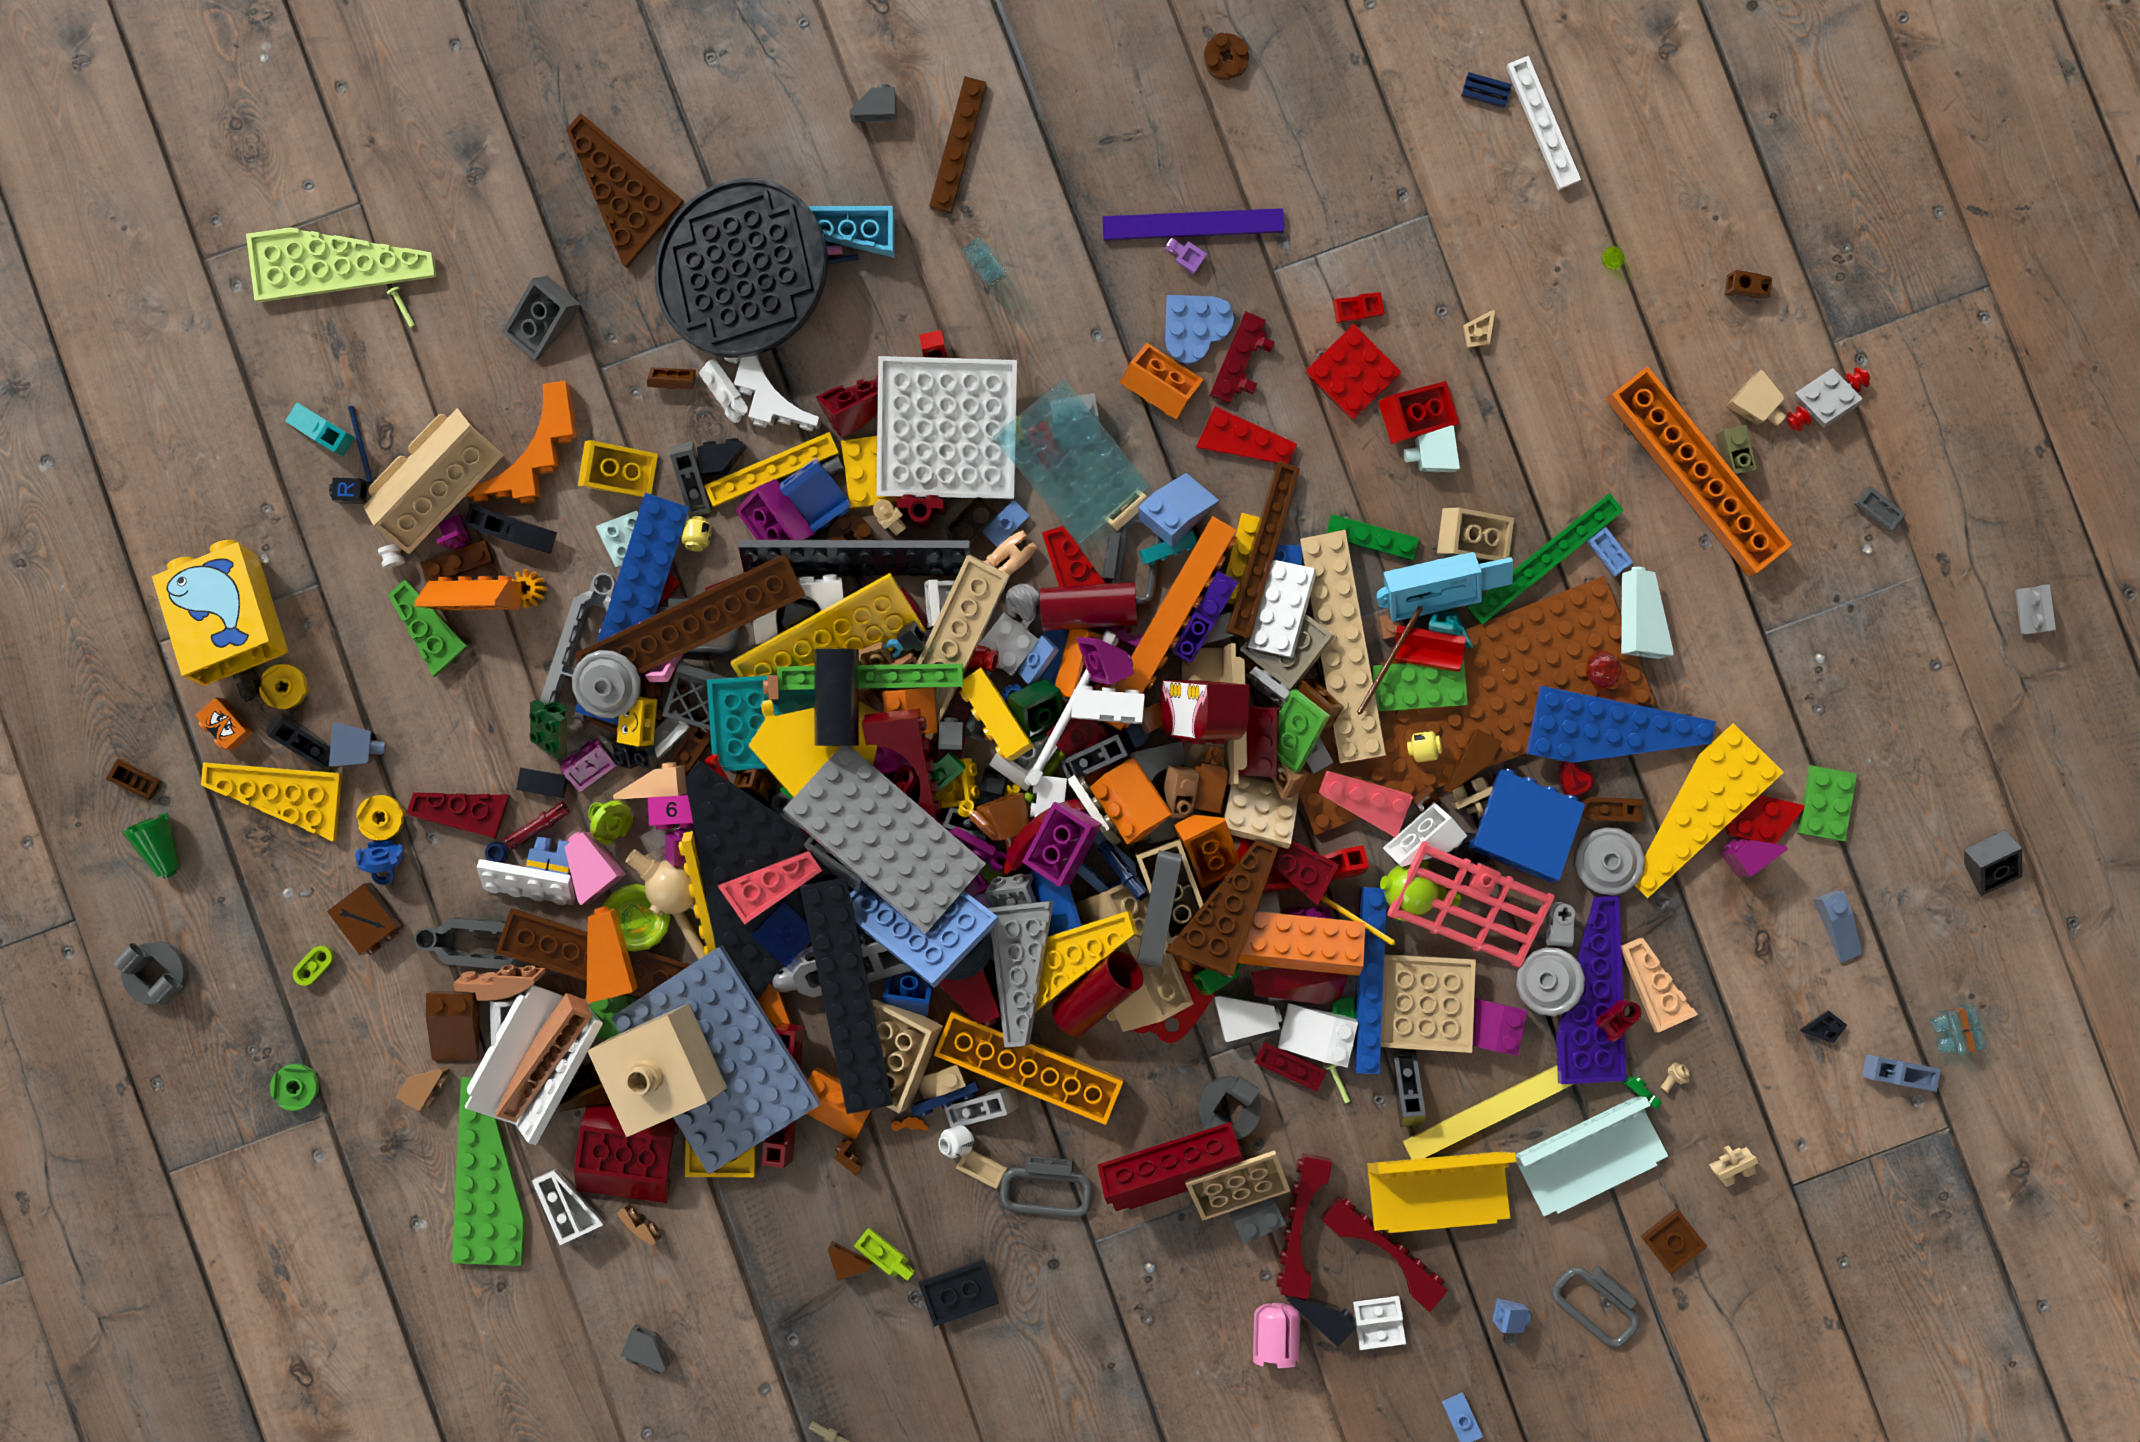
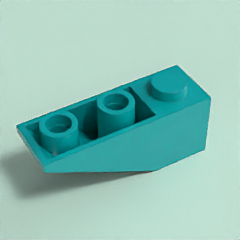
M298 402L285 420L294 428L343 457L356 438Z

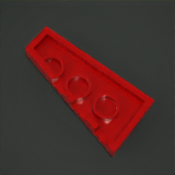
M1215 406L1196 445V449H1206L1217 453H1227L1275 464L1278 461L1288 464L1297 443Z

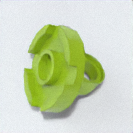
M619 800L608 803L594 802L588 811V816L591 820L590 833L593 838L604 845L616 843L614 840L619 836L623 838L633 823V815L630 813L631 808Z

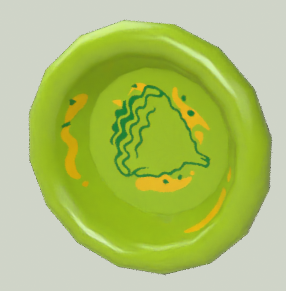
M633 884L623 886L612 892L603 904V906H608V909L616 908L627 950L629 951L648 950L658 944L668 931L671 919L670 914L663 913L661 917H658L649 911L651 904L646 897L644 885Z

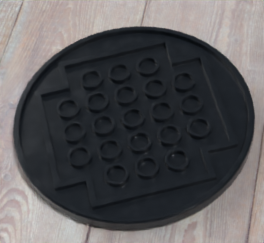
M757 178L732 179L713 185L690 199L679 210L662 237L655 262V288L662 312L672 328L684 340L706 353L726 358H742L772 350L790 339L802 328L820 301L828 271V251L825 236L813 211L802 199L784 186Z

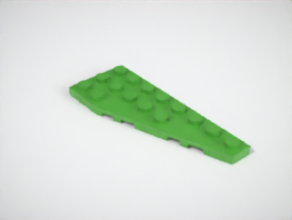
M462 1077L452 1263L521 1266L524 1257L525 1214L519 1202L520 1196L514 1184L513 1171L504 1140H502L499 1130V1121L496 1118L465 1108L470 1097L467 1087L473 1077Z

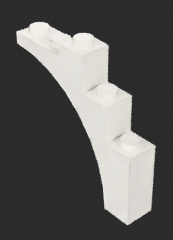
M759 354L742 358H724L725 361L734 364L740 361L734 385L739 389V392L748 396H752V393H755L748 415L754 421V425L766 428L767 425L774 426L775 419L778 418L777 421L782 424L791 425V422L800 424L799 428L807 431H813V428L820 429L822 421L818 416L797 408L774 389L762 368Z

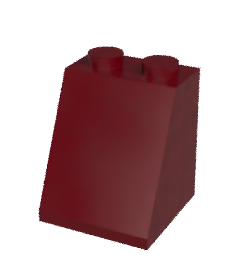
M985 966L976 975L964 980H947L945 978L939 983L978 1025L984 1023L985 1026L998 1022V1017L1001 1016L1000 1005Z

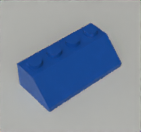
M1036 871L1027 873L1032 874L1034 877L1030 886L1037 902L1054 901L1048 937L1082 926L1069 884L1059 887Z

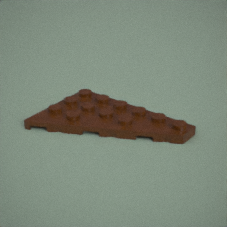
M580 113L566 131L621 263L628 268L683 205L684 201Z

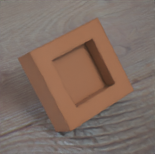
M1390 615L1378 617L1382 639L1396 637L1397 626H1404L1403 620L1392 622Z
M767 675V680L763 681V694H768L769 700L778 699L777 675Z

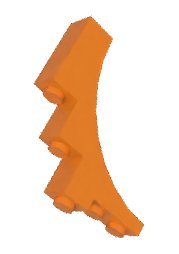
M564 380L543 384L541 419L535 436L526 451L512 466L500 475L483 483L476 484L466 494L467 497L474 499V502L488 501V497L497 496L498 499L511 497L512 494L513 499L521 502V504H531L535 502L534 499L541 498L537 472L548 474L552 473L553 469L560 468L556 441L559 444L571 443L572 439L578 438L571 385Z

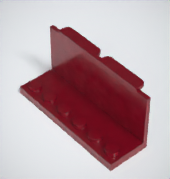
M1228 1122L1097 1164L1105 1201L1107 1205L1112 1203L1116 1212L1126 1208L1131 1210L1187 1192L1189 1190L1185 1183L1186 1180L1242 1162L1244 1158L1232 1124Z

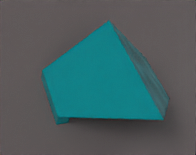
M1444 610L1433 613L1429 623V631L1465 636L1466 647L1474 648L1458 617V611Z

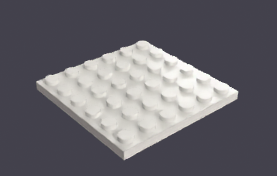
M878 356L877 496L912 494L916 495V497L938 495L939 497L1014 499L1017 360Z

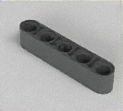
M1158 851L1137 964L1161 968L1182 854Z

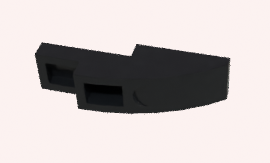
M471 503L464 522L465 526L548 554H551L557 536L555 531Z

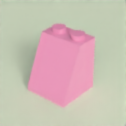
M577 832L568 839L569 844L564 848L577 900L580 905L592 903L627 875L606 847L594 839L590 832Z

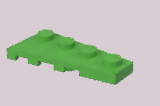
M404 579L388 596L401 620L404 621L409 630L408 633L416 643L419 653L428 665L432 677H436L469 646L436 610L414 606V602L420 593L408 580Z

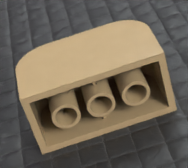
M1179 839L1136 854L1149 894L1158 851L1182 854L1166 939L1168 944L1177 938L1203 906L1196 882Z

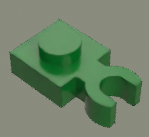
M1626 1076V1081H1621L1635 1095L1646 1097L1652 1108L1657 1109L1662 1103L1661 1100L1645 1088L1647 1084L1639 1077Z

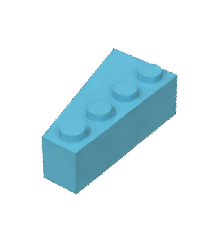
M808 206L818 219L827 242L895 258V211L893 206Z

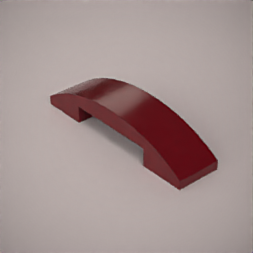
M1077 798L1060 803L1085 813L1087 812ZM1050 808L1032 819L1011 843L1005 857L1014 871L1023 864L1022 861Z

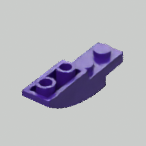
M1218 570L1172 650L1174 654L1190 663L1193 662L1238 581Z

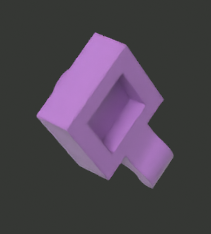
M1171 238L1165 247L1167 251L1178 256L1175 262L1193 275L1207 255L1189 241L1184 247Z

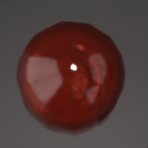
M1598 651L1588 658L1585 672L1592 684L1599 688L1611 687L1620 678L1621 664L1615 655L1607 651Z

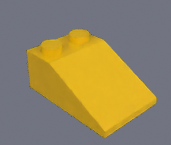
M593 440L585 441L578 486L644 497L645 493L652 494L658 453Z

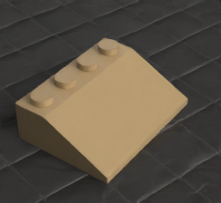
M873 1000L893 1099V1105L886 1107L900 1114L910 1108L943 1026L923 1015Z
M1276 1151L1185 1181L1202 1221L1290 1192L1284 1169Z

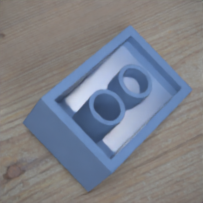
M1185 473L1154 492L1138 507L1139 520L1169 546L1173 547L1219 503V500L1190 475Z

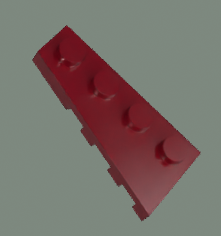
M413 792L406 815L496 839L510 795Z

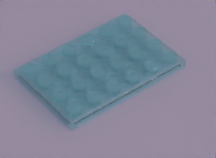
M1064 378L993 436V439L1079 544L1150 486Z

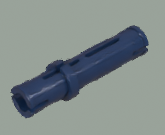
M1108 840L1100 843L1097 850L1119 876L1121 884L1130 890L1138 902L1145 899L1149 891L1138 879V874L1128 867Z

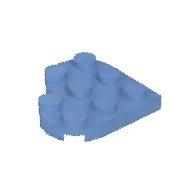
M1167 295L1166 351L1176 362L1185 365L1195 364L1203 359L1208 353L1210 343L1221 341L1232 330L1234 317L1230 304L1221 298L1212 296Z

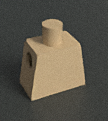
M1762 369L1755 373L1726 405L1729 409L1755 425H1759L1768 418L1777 426L1786 417L1777 408L1784 400V396Z

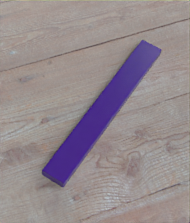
M1283 208L1102 216L1103 241L1284 233Z

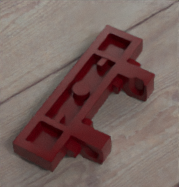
M1245 311L1209 396L1230 404L1235 393L1241 394L1242 390L1250 394L1254 393L1257 383L1245 379L1246 373H1244V370L1253 351L1256 352L1259 348L1271 353L1275 344L1274 341L1265 338L1266 333L1262 331L1265 319Z

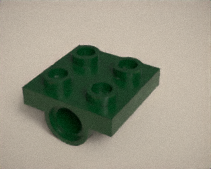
M538 699L530 702V741L558 760L566 758L567 718L565 705L559 702L544 704Z

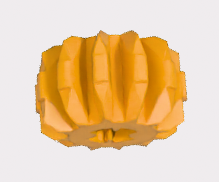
M524 569L523 575L518 571L515 572L517 579H512V581L521 582V605L523 604L526 609H529L531 604L538 606L537 598L545 599L540 594L541 591H547V587L540 586L544 583V578H538V573L535 571L530 574V571ZM526 585L531 587L527 593L523 592V587H527Z

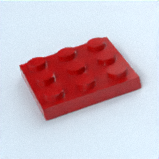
M1353 324L1305 371V374L1353 420L1402 371Z

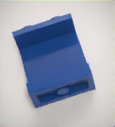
M817 457L780 483L782 493L785 496L788 495L810 523L813 532L818 529L822 531L830 525V520L837 516L839 518L849 511V499Z

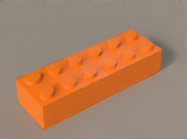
M1256 911L1238 963L1359 976L1364 961L1365 922Z

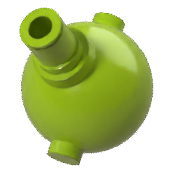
M1426 859L1422 860L1419 867L1432 871L1428 867L1429 861ZM1411 864L1404 867L1397 865L1387 876L1382 877L1380 887L1384 890L1389 906L1402 892ZM1415 875L1412 883L1404 892L1403 901L1399 908L1418 916L1424 915L1433 908L1432 902L1436 898L1444 901L1449 890L1444 888V886ZM1456 893L1451 903L1452 905L1459 906L1461 900L1460 893Z

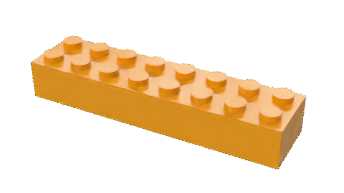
M953 1009L934 1053V1056L1104 1125L1107 1124L1123 1083V1078L1032 1041L1026 1046L1005 1047L1002 1029L992 1025L985 1026L984 1023L978 1025L970 1016Z

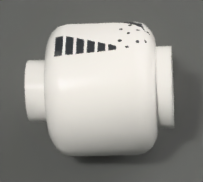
M962 1125L946 1129L941 1133L939 1149L951 1159L967 1155L973 1147V1134Z

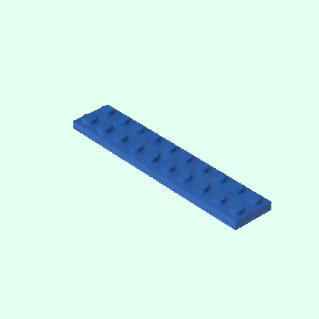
M648 493L644 494L597 642L656 614L690 507ZM577 703L575 712L618 725L619 716L615 718H600L587 712Z

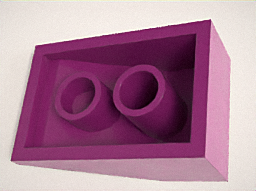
M1474 998L1472 1046L1518 1056L1527 1010Z

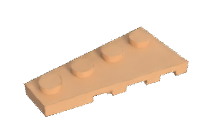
M1638 938L1621 946L1622 955L1654 1032H1661L1698 1015L1694 1008H1691L1687 1003V998L1672 982L1673 979L1669 973L1664 971L1659 964L1660 961L1643 938Z

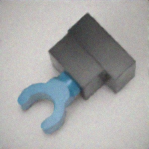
M912 621L901 628L897 638L889 640L885 648L895 647L897 650L892 655L895 658L900 655L903 649L906 652L913 648L917 652L923 649L928 637L918 624Z

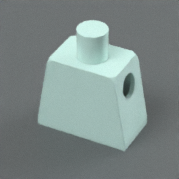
M1454 426L1418 436L1415 439V448L1404 449L1405 462L1418 461L1419 471L1456 472L1459 470Z

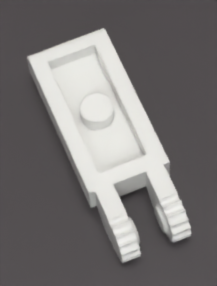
M716 359L709 360L700 370L699 375L722 405L725 415L729 420L738 423L742 418L741 416L748 412V407Z

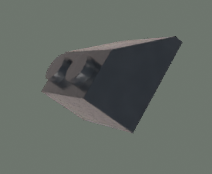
M2006 830L1993 834L1987 839L1964 849V865L1981 896L2022 877V847Z

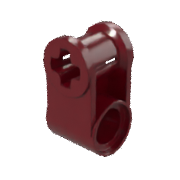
M1624 999L1618 1000L1596 1019L1595 1025L1603 1029L1610 1042H1614L1621 1038L1640 1019L1642 1011L1637 1003ZM1629 1006L1630 1012L1625 1016L1624 1011Z

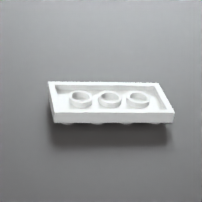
M1276 560L1272 561L1248 648L1288 658L1294 657L1317 573L1315 568Z
M479 859L477 870L483 889L490 893H507L513 897L524 896L535 901H552L558 905H573L575 893L571 875Z

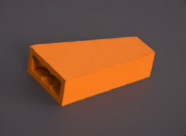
M608 906L596 908L594 913L588 917V1003L631 993L638 988L616 908L608 909Z

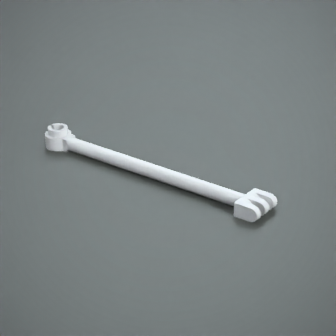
M1106 630L1100 639L1113 646H1116L1118 638L1115 637L1116 634L1109 630ZM1087 668L1076 689H1079V685L1088 686L1091 679ZM1073 694L1034 767L1029 770L1024 780L1026 785H1036L1043 774L1042 770L1071 718Z

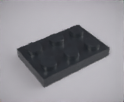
M984 1258L919 1281L933 1327L999 1304V1299Z

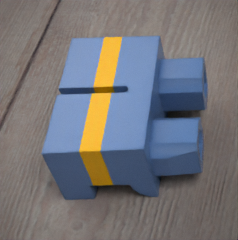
M537 837L534 848L529 850L526 868L571 875L564 848L569 842L559 840L557 852L550 851L551 838Z

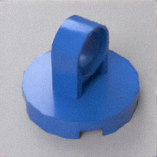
M378 840L368 843V848L364 850L359 848L355 854L357 867L362 871L371 873L375 883L379 885L389 884L393 879L394 867L398 866L404 858L402 846L400 844L398 846L394 845L392 840ZM388 871L389 875L387 877H380L377 873Z

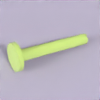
M400 287L388 290L387 294L393 295L409 327H414L415 324L398 294Z
M1327 1064L1325 1069H1330L1344 1102H1350L1335 1068L1337 1065Z

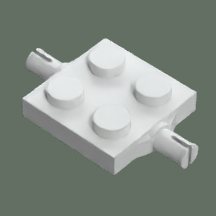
M1003 613L979 645L997 650L999 652L997 668L1004 670L1013 677L1039 639L1031 634L1028 626L1035 618L1031 621L1022 619L1019 622ZM986 671L988 676H990L992 672Z

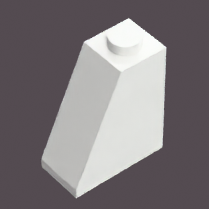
M1218 993L1213 994L1226 1042L1280 1029L1278 1023L1282 1022L1279 1008L1275 1009L1272 1003Z

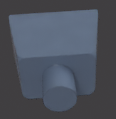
M333 722L329 766L370 763V754L384 755L385 741H373L372 731Z

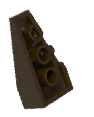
M593 1062L586 1066L583 1064L579 1066L578 1072L574 1075L554 1113L611 1103Z

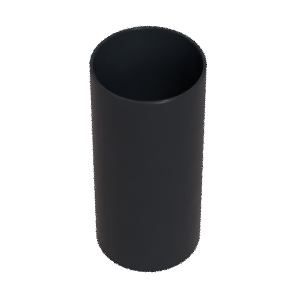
M814 649L815 746H859V649Z

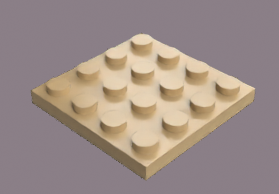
M1384 954L1381 1047L1472 1053L1476 959Z

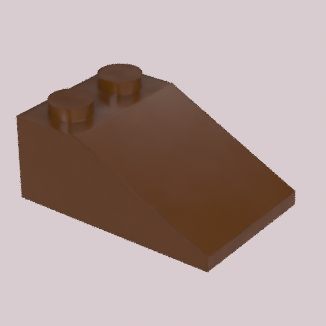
M432 991L426 993V1022L432 1060H479L480 1001H477L475 992Z

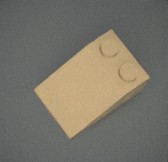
M1443 508L1437 554L1457 556L1474 552L1476 559L1486 561L1509 558L1514 518L1464 508Z

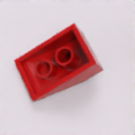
M1447 381L1396 393L1378 401L1391 445L1460 424Z

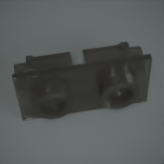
M254 667L232 675L234 680L239 678L241 680L236 686L241 699H244L245 702L254 700L253 697L261 696L259 692L261 682Z

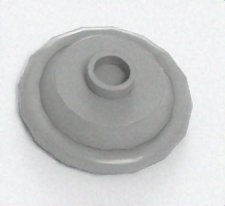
M599 650L586 655L577 664L572 676V690L577 702L587 712L600 718H615L626 714L636 704L640 695V677L636 667L626 656L615 651Z
M1605 827L1592 831L1582 839L1576 850L1575 867L1578 876L1587 888L1598 894L1614 896L1625 893L1638 883L1644 872L1645 858L1641 845L1631 834L1619 828Z
M1546 947L1532 952L1525 958L1522 966L1517 971L1516 987L1520 999L1530 1010L1540 1015L1557 1016L1568 1012L1578 1004L1584 992L1585 976L1580 963L1572 954L1560 948Z

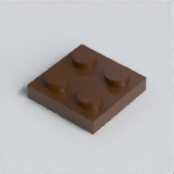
M1677 1208L1640 1236L1670 1275L1707 1247Z

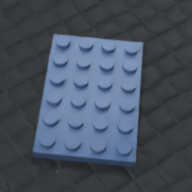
M868 885L864 887L861 893L856 890L850 893L857 926L934 988L999 922L998 916L963 890L929 931L924 934Z

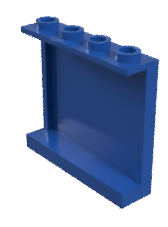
M1504 768L1495 772L1493 776L1496 779L1475 838L1470 840L1468 849L1547 882L1554 883L1560 881L1585 804L1579 802V799L1575 796H1564L1557 793L1558 790L1556 788L1540 786L1532 778L1516 776V772Z

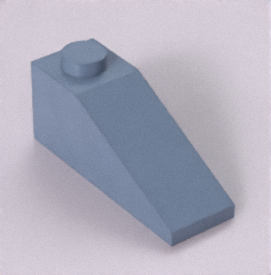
M1833 890L1813 898L1839 962L1842 963L1861 955L1862 950L1854 915L1844 891Z

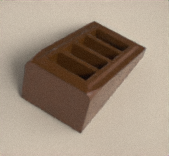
M120 758L115 761L106 777V780L147 800L151 799L161 781L159 778ZM122 768H125L126 771L121 779L118 778ZM131 771L135 774L130 783L125 782ZM142 776L143 779L138 788H136L134 784L138 777ZM147 780L152 781L147 792L142 791Z

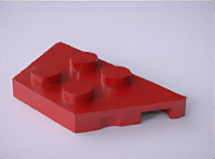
M1759 795L1725 826L1727 835L1776 844L1803 811L1805 805Z

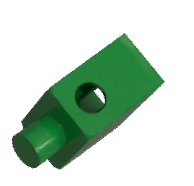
M1237 963L1232 978L1204 967L1189 976L1201 995H1210L1239 976L1237 970L1246 964Z

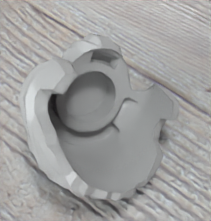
M1028 584L1012 586L1008 593H1006L1007 613L1013 618L1017 617L1015 614H1018L1027 621H1031L1036 617V607L1038 605L1040 607V593Z

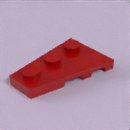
M1064 526L1042 532L1059 587L1106 584Z

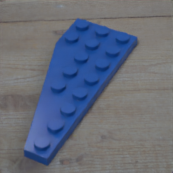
M1539 686L1526 754L1574 763L1712 744L1716 721Z

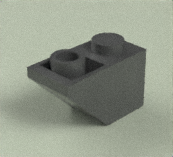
M635 1324L629 1333L621 1356L625 1357V1360L631 1364L637 1365L640 1363L647 1366V1369L651 1372L664 1373L670 1362L657 1332Z

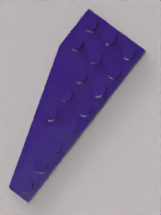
M1597 896L1593 898L1577 958L1585 976L1584 992L1578 1004L1562 1014L1556 1036L1559 1084L1626 1081L1625 1034L1618 1040L1610 1042L1603 1029L1595 1025V1021L1600 1015L1605 1013L1618 1000L1623 999L1619 896Z

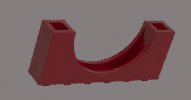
M920 708L865 714L862 721L865 744L879 745L895 750L912 764L920 781V796L915 803L943 826L944 821H941L940 818L942 804L941 800H937L936 797L938 782L936 779L933 780L932 775L934 772V761L929 759L928 754L931 750L930 740L925 738L924 732L927 729L926 718L921 716Z

